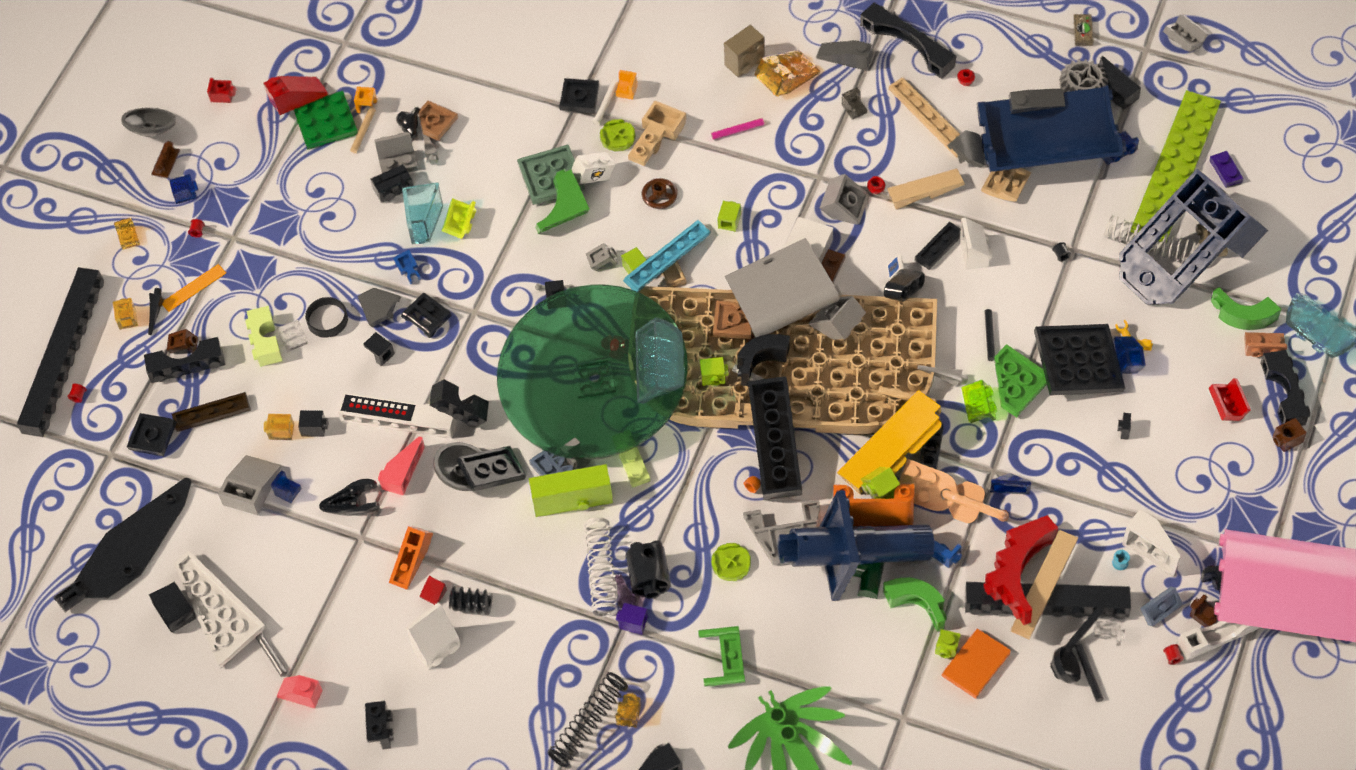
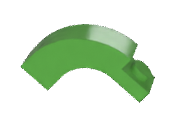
M1220 287L1213 291L1211 299L1213 306L1220 310L1218 318L1229 326L1242 330L1265 328L1277 321L1281 312V308L1269 297L1258 304L1245 306L1233 301Z
M908 577L896 578L883 583V593L890 608L906 603L917 604L927 611L937 632L944 629L945 621H947L943 610L945 600L936 588L925 581Z

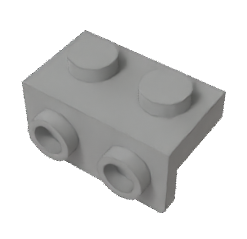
M1180 14L1175 23L1167 25L1163 30L1169 39L1176 41L1181 45L1182 49L1189 52L1201 48L1208 35V32L1184 14Z

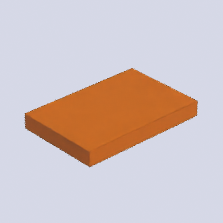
M977 628L942 672V677L976 699L1011 654V650Z

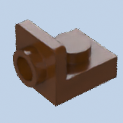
M187 329L168 334L167 351L172 354L187 349L193 353L197 349L198 337Z
M1203 594L1200 599L1195 598L1191 603L1190 617L1206 628L1216 624L1218 619L1217 615L1214 614V607L1206 602L1208 596Z

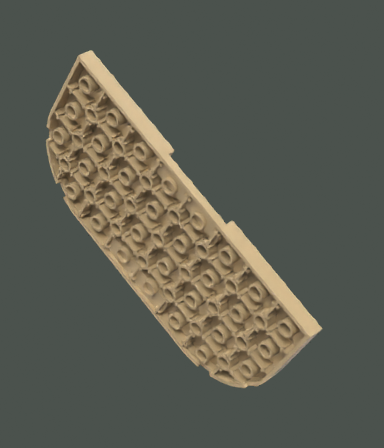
M645 286L637 294L635 293L628 359L632 382L643 401L661 416L688 426L738 429V425H753L748 386L741 385V377H738V374L733 372L732 369L735 364L737 365V357L742 347L756 337L753 331L751 339L713 337L716 301L736 302L739 305L732 290ZM841 295L839 297L853 296L866 312L861 318V322L854 326L850 331L851 334L846 339L833 340L809 325V322L820 311L818 310L803 317L802 320L799 319L770 333L790 336V349L786 363L778 361L761 362L754 367L752 373L764 379L787 377L793 427L816 428L818 433H876L907 402V400L878 394L880 386L915 394L918 390L926 396L930 393L934 372L929 374L919 370L918 365L935 368L937 299L908 298L901 302L880 296ZM723 357L724 364H728L729 376H725V384L702 386L700 359Z

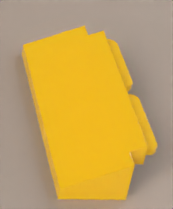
M918 390L850 458L837 474L859 494L863 492L861 479L877 468L890 467L895 475L906 464L907 459L905 455L908 452L915 454L941 428L942 424L938 416L941 413V406Z

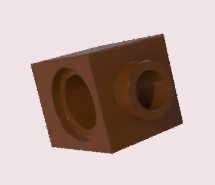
M1294 418L1275 428L1273 441L1277 447H1280L1285 452L1302 444L1307 432L1298 420Z

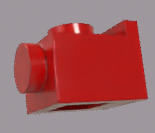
M210 77L207 89L210 102L231 103L232 97L236 94V87L233 86L232 81L214 80V78Z

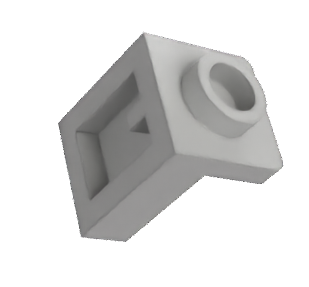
M605 243L586 253L590 267L594 271L609 262L613 265L618 264L615 249Z

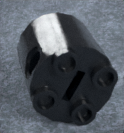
M661 541L644 544L641 542L632 543L630 549L626 552L632 593L635 596L647 599L657 598L671 587L665 548L662 546Z

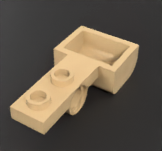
M654 100L642 118V128L645 130L629 153L628 160L645 166L651 155H655L659 151L663 137L676 140L686 123V113Z

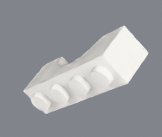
M1220 621L1206 628L1197 627L1181 634L1176 644L1179 645V650L1185 660L1188 661L1249 634L1259 627Z

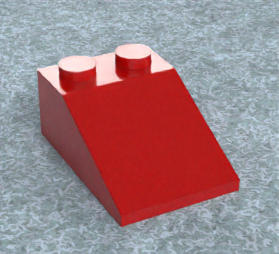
M278 76L263 82L268 98L279 115L329 95L317 77Z

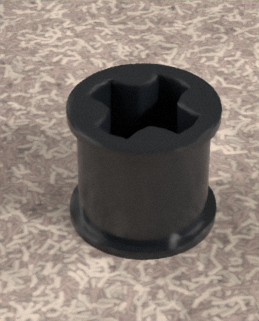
M1060 242L1052 248L1059 262L1065 261L1071 256V252L1067 249L1065 242Z

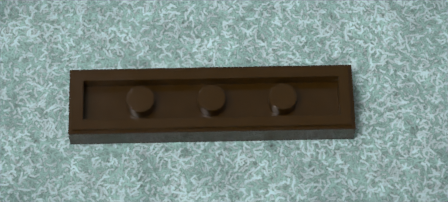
M243 392L171 414L172 418L177 422L175 430L180 432L251 411L247 394Z

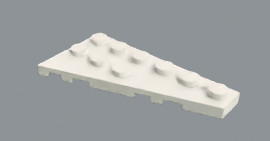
M188 551L174 565L221 669L258 636L266 626Z

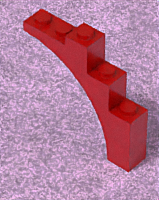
M1048 515L1006 531V540L1004 541L1006 549L996 552V560L994 562L996 570L987 573L985 577L984 589L986 593L991 595L995 601L1002 599L1004 604L1008 605L1013 611L1015 618L1019 619L1024 626L1031 623L1033 609L1024 596L1020 578L1025 566L1033 556L1043 548L1053 544L1058 534L1057 525Z

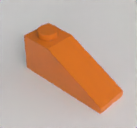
M408 526L389 580L390 584L406 590L409 588L428 551L433 536L432 532Z

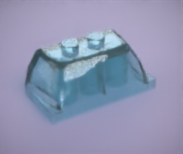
M1304 293L1295 294L1287 309L1286 324L1297 332L1296 336L1303 341L1308 340L1313 344L1311 347L1319 353L1324 352L1331 358L1346 354L1356 346L1355 330Z
M655 317L635 332L637 403L645 404L655 397L670 394L684 386L685 368L683 365L682 332L675 325Z

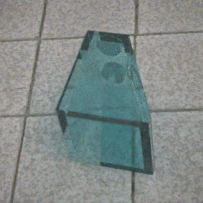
M439 182L402 188L407 227L412 245L430 242L444 207Z

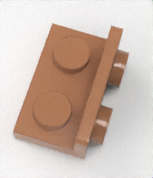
M1245 332V356L1261 357L1264 353L1287 350L1284 333Z

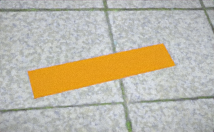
M217 264L165 299L162 305L170 312L219 279L226 272Z

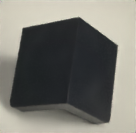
M377 332L363 344L367 350L374 354L376 363L380 366H383L395 354L392 344Z

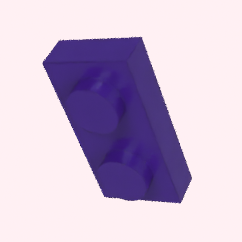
M1227 151L1210 156L1209 161L1225 188L1243 182V176Z

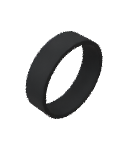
M323 297L315 300L308 306L305 319L309 330L314 335L328 338L338 335L345 329L348 315L344 304L340 300L332 297ZM324 305H335L344 311V317L336 327L320 330L314 328L309 323L311 314L317 308Z

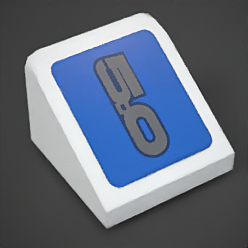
M897 254L887 265L889 280L904 270L901 254Z

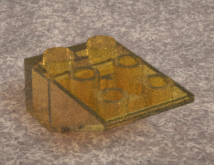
M795 50L761 58L754 75L775 96L789 94L818 75L820 70L801 51Z

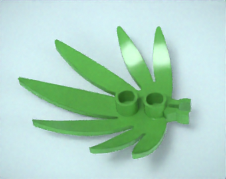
M830 686L800 692L780 704L774 699L772 690L768 691L773 708L770 707L767 701L763 700L762 696L758 697L760 703L765 705L766 712L743 726L728 745V749L739 747L759 732L748 752L745 770H752L764 751L768 737H771L773 770H787L782 744H784L797 770H820L811 752L800 738L799 734H801L809 743L825 755L843 764L852 765L851 760L831 740L799 721L800 718L812 721H832L845 717L844 713L820 707L800 708V706L814 703L831 691Z

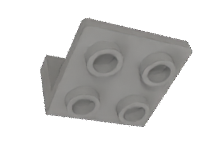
M410 132L374 140L382 173L404 164L407 172L418 170Z

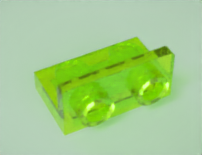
M979 380L961 387L970 423L990 417L992 420L997 419L995 414L997 407L992 400L994 393L990 385H987L983 380Z

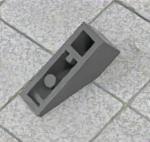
M857 40L821 43L816 59L867 71L872 59L873 44Z
M1063 88L1010 92L1008 96L1011 114L1065 107Z

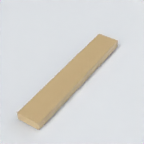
M903 77L889 85V91L957 158L956 152L953 149L950 150L947 145L960 134Z
M1059 530L1026 597V600L1033 609L1031 623L1024 626L1019 619H1015L1011 632L1030 640L1078 541V537Z

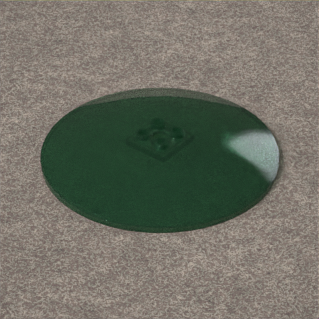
M606 284L570 288L556 293L535 305L518 321L510 332L498 362L497 388L499 398L514 428L536 447L553 455L578 460L602 459L627 452L650 439L668 422L675 412L687 382L688 358L681 332L674 320L659 304L649 297L628 288ZM592 375L600 376L597 381H590ZM574 438L580 442L575 446L565 445Z

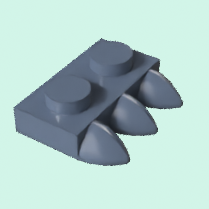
M557 447L547 448L529 460L530 465L540 476L573 470V465L562 466L565 456L554 457Z

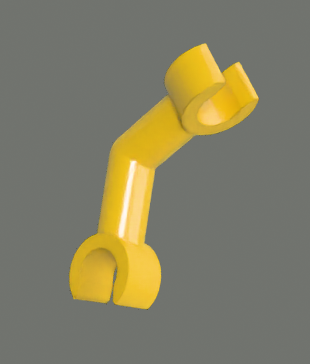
M1124 320L1125 327L1123 329H1120L1117 324L1115 325L1128 346L1138 347L1146 351L1152 350V340L1132 338L1128 331L1127 321Z

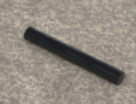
M986 309L984 312L988 361H994L995 347L992 310Z
M1099 604L1066 643L1065 647L1072 650L1106 609Z
M1077 644L1075 650L1095 701L1101 702L1104 698L1083 645Z

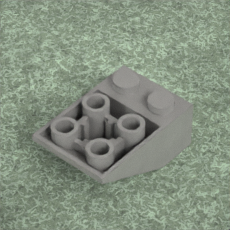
M245 455L225 478L218 492L222 505L259 515L282 466Z

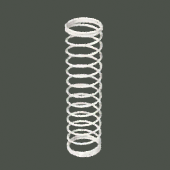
M1111 215L1105 228L1104 237H1110L1113 232V240H1116L1120 234L1119 241L1121 243L1127 236L1126 243L1128 244L1133 221H1131L1121 241L1126 219H1124L1117 236L1114 238L1119 217L1116 218L1114 223L1115 215ZM1140 224L1137 225V228H1136V230H1135V232H1134V234H1133L1131 240H1132V239L1135 237V235L1138 233V229H1139ZM1166 233L1161 243V246L1159 247L1157 252L1156 250L1158 242L1156 243L1155 254H1158L1160 249L1162 248L1163 257L1167 254L1169 250V259H1171L1177 250L1176 261H1179L1183 255L1184 263L1189 240H1187L1183 248V251L1178 258V252L1182 241L1181 237L1171 256L1172 245L1175 238V235H1173L1170 244L1163 255L1168 233ZM1194 242L1188 257L1198 248L1199 243L1196 245V242Z
M593 517L584 523L585 539L587 540L586 546L588 547L586 550L588 554L587 560L589 561L588 567L590 568L588 573L590 574L589 581L591 582L590 588L592 589L590 591L592 595L591 602L593 603L592 613L598 617L612 616L618 611V607L615 605L617 600L614 599L616 593L613 591L616 586L612 584L615 579L612 577L614 572L611 570L614 566L611 564L613 558L610 557L612 551L609 549L612 546L609 543L611 537L608 536L610 530L607 529L610 525L609 520L603 517ZM594 523H607V525L601 528L588 527ZM608 530V533L605 535L589 534L590 532ZM606 536L609 538V540L607 541H589L590 539L595 537ZM607 543L610 545L608 548H590L595 544ZM596 551H610V554L608 555H591L593 552ZM596 558H611L609 562H592ZM609 564L612 566L609 569H593L597 565ZM598 572H612V575L610 576H594V574ZM598 579H613V581L610 583H594V581ZM599 586H614V588L611 590H595V588ZM600 593H614V596L608 598L596 597ZM608 599L615 600V603H607V602H606V603L596 604L598 601H601V600H608ZM608 606L616 608L614 611L610 612H600L595 610L599 607Z

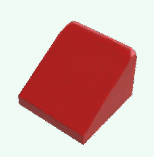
M429 576L419 597L436 605L447 592L446 584Z

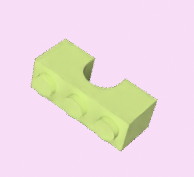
M269 306L247 311L248 319H245L247 330L251 329L252 333L248 334L250 344L255 347V349H252L254 360H258L260 367L281 362L282 357L276 336L264 337L265 334L275 331Z

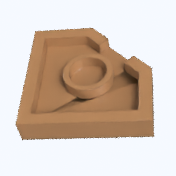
M429 100L420 108L418 114L423 134L437 141L441 139L458 119L457 113Z
M716 301L713 337L751 339L752 329L740 306L736 302Z

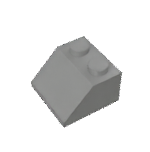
M846 174L829 180L820 209L832 219L857 225L860 224L869 194Z
M853 296L840 297L839 301L820 309L809 322V325L833 340L846 339L851 334L850 331L854 326L861 322V318L866 312Z

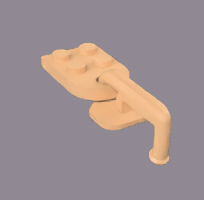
M907 459L899 483L900 485L914 484V504L933 511H944L949 508L954 519L965 523L974 522L979 512L998 518L1003 522L1008 520L1009 513L1006 510H999L983 504L985 491L981 486L968 481L957 485L949 474Z

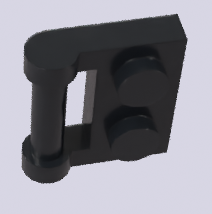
M425 292L409 305L401 315L405 321L409 320L421 329L428 338L433 337L436 330L452 316L449 310ZM418 312L430 321L431 324L429 326L414 316L413 313Z

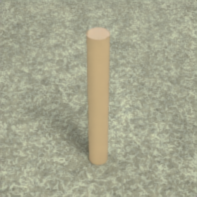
M372 107L368 109L350 149L352 153H357L376 110Z
M881 386L878 394L907 401L914 395Z

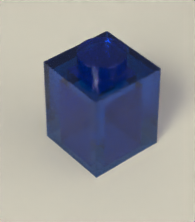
M190 174L169 180L176 204L197 199L196 191L199 190L196 180L192 181Z

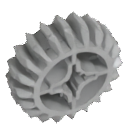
M1078 59L1077 62L1071 61L1070 64H1066L1065 68L1062 69L1061 76L1059 77L1060 88H1063V92L1108 86V79L1106 78L1104 68H1100V63L1094 64L1093 60L1091 62H1087V59L1084 61Z

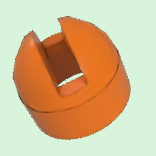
M750 476L744 481L745 488L751 493H756L761 486L760 479L756 476Z

